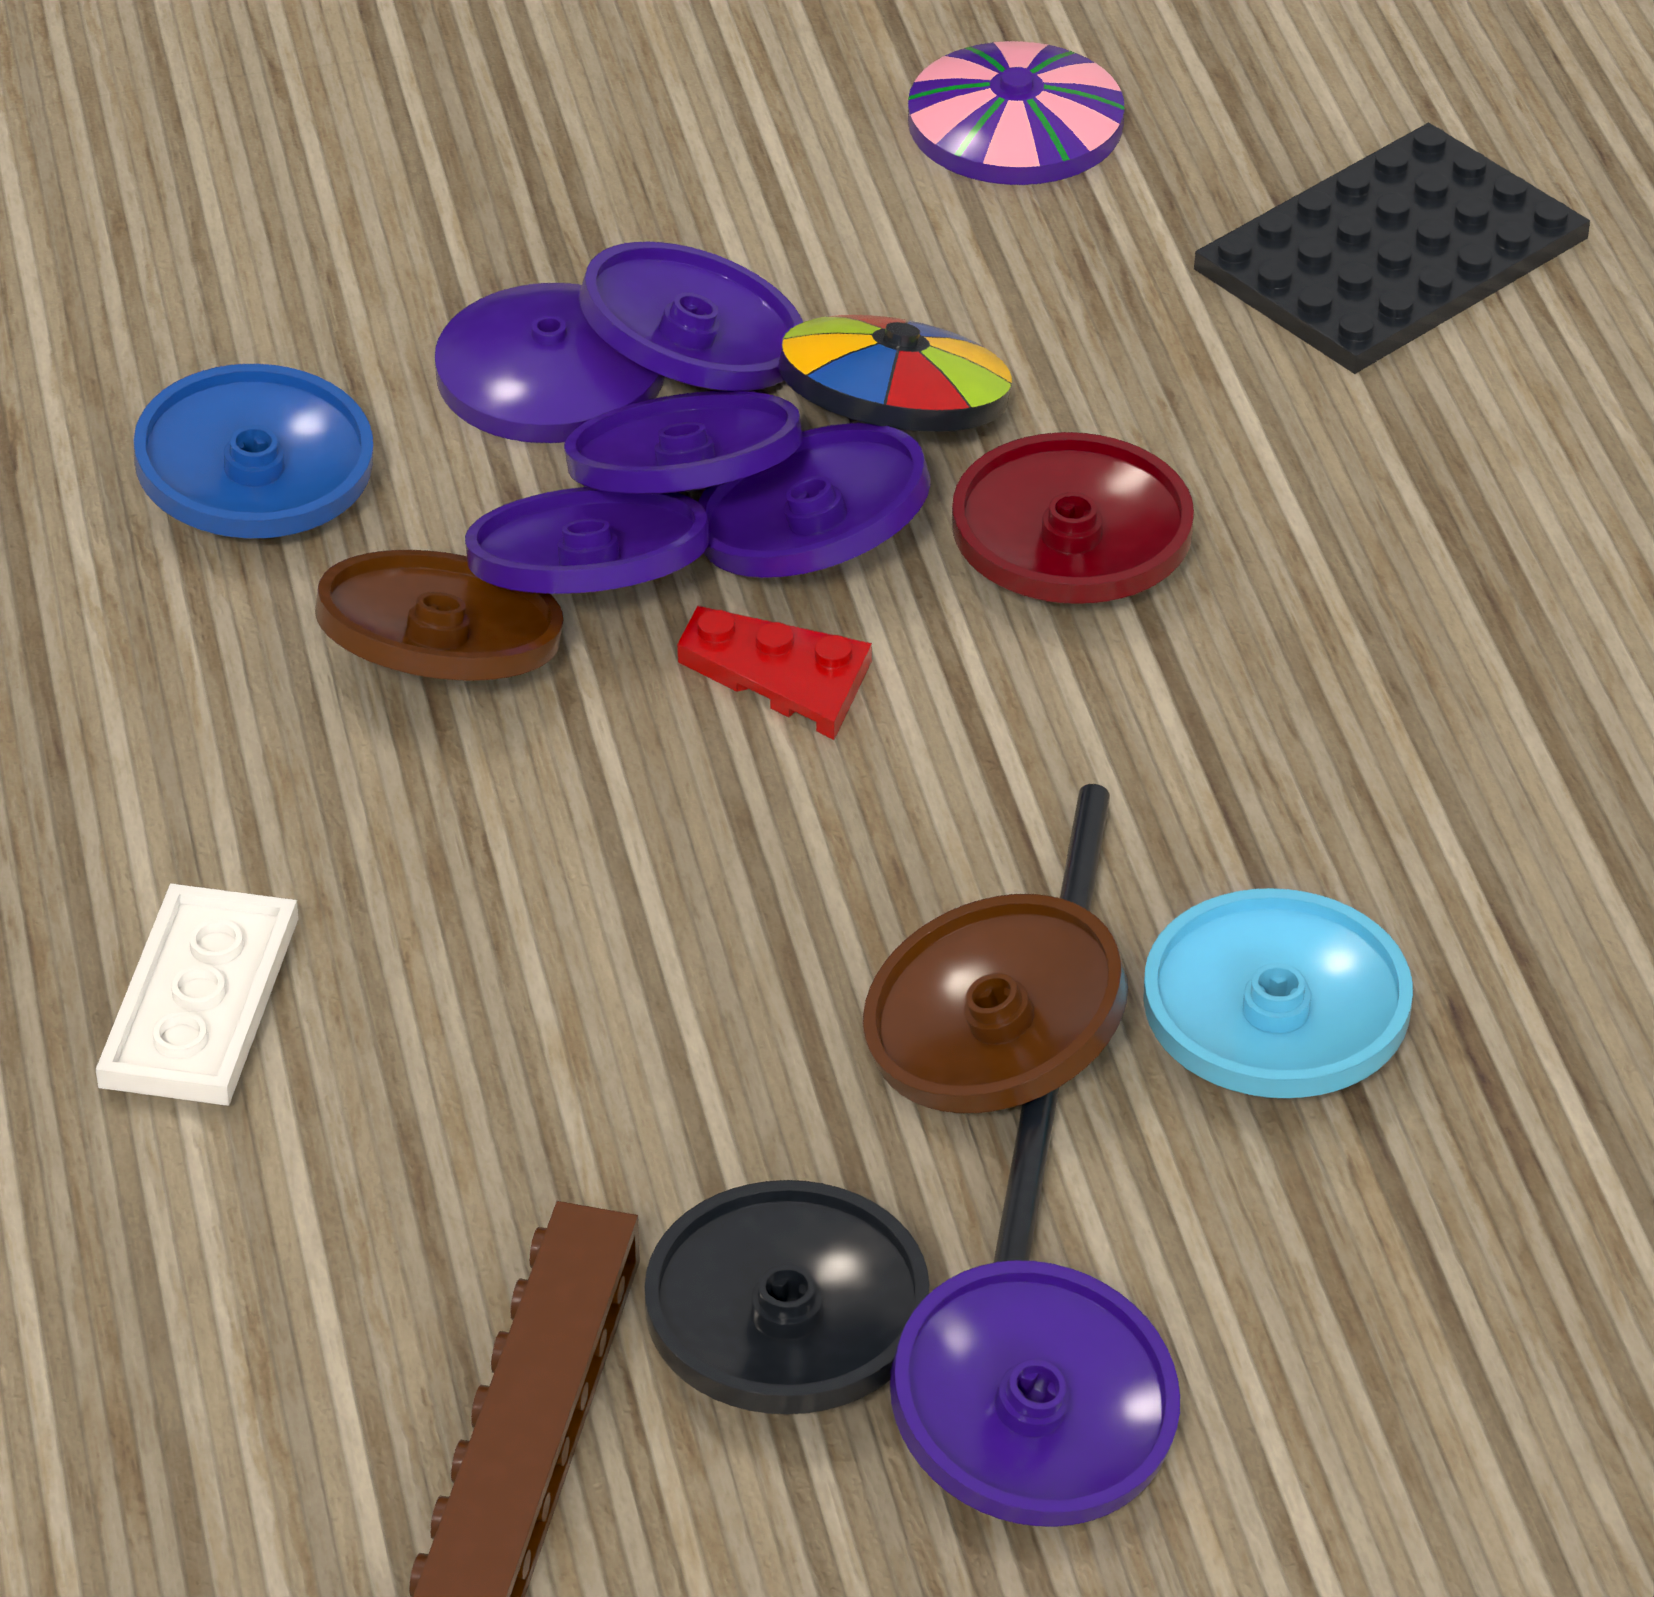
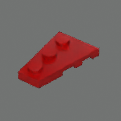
M697 606L677 644L678 663L736 692L747 689L755 691L770 699V709L788 718L797 712L816 722V732L835 740L872 662V643Z

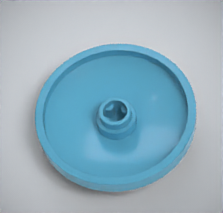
M1273 888L1250 889L1220 895L1201 902L1180 914L1167 925L1152 945L1147 957L1143 1002L1149 1026L1159 1043L1178 1063L1197 1076L1223 1088L1248 1095L1267 1098H1304L1331 1093L1354 1085L1369 1077L1390 1060L1400 1047L1409 1027L1413 982L1409 966L1399 946L1384 929L1356 909L1339 901L1304 891Z

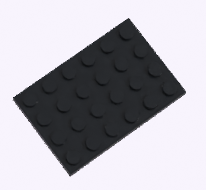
M1428 122L1195 251L1194 270L1353 374H1356L1588 239L1590 220Z

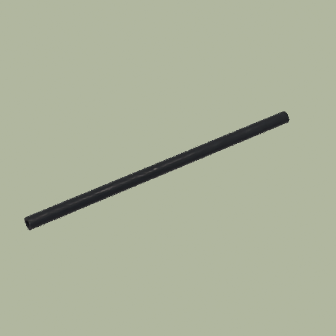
M1087 784L1079 790L1060 898L1073 902L1088 911L1091 909L1110 800L1108 790L1098 784ZM1059 1088L1042 1097L1022 1104L993 1263L1014 1260L1029 1261Z

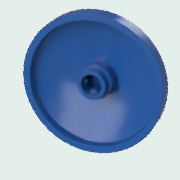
M226 365L186 376L162 390L150 401L136 424L134 433V465L140 485L149 498L164 512L191 527L217 535L237 538L281 537L323 525L339 516L355 503L366 488L372 473L373 434L369 421L360 406L342 389L331 382L305 371L278 365Z

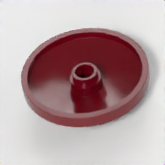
M1076 432L1046 433L1020 438L1000 445L985 453L967 468L957 483L953 495V536L957 547L967 562L976 571L995 584L1012 592L1043 601L1071 604L1098 603L1122 599L1140 593L1160 583L1181 564L1190 548L1192 540L1193 501L1189 489L1177 472L1159 457L1141 447L1102 435Z

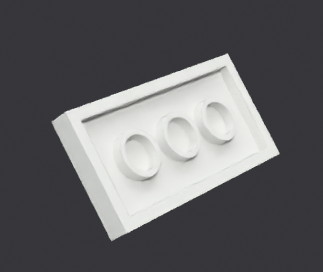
M170 884L97 1064L98 1088L229 1106L298 921L297 900Z

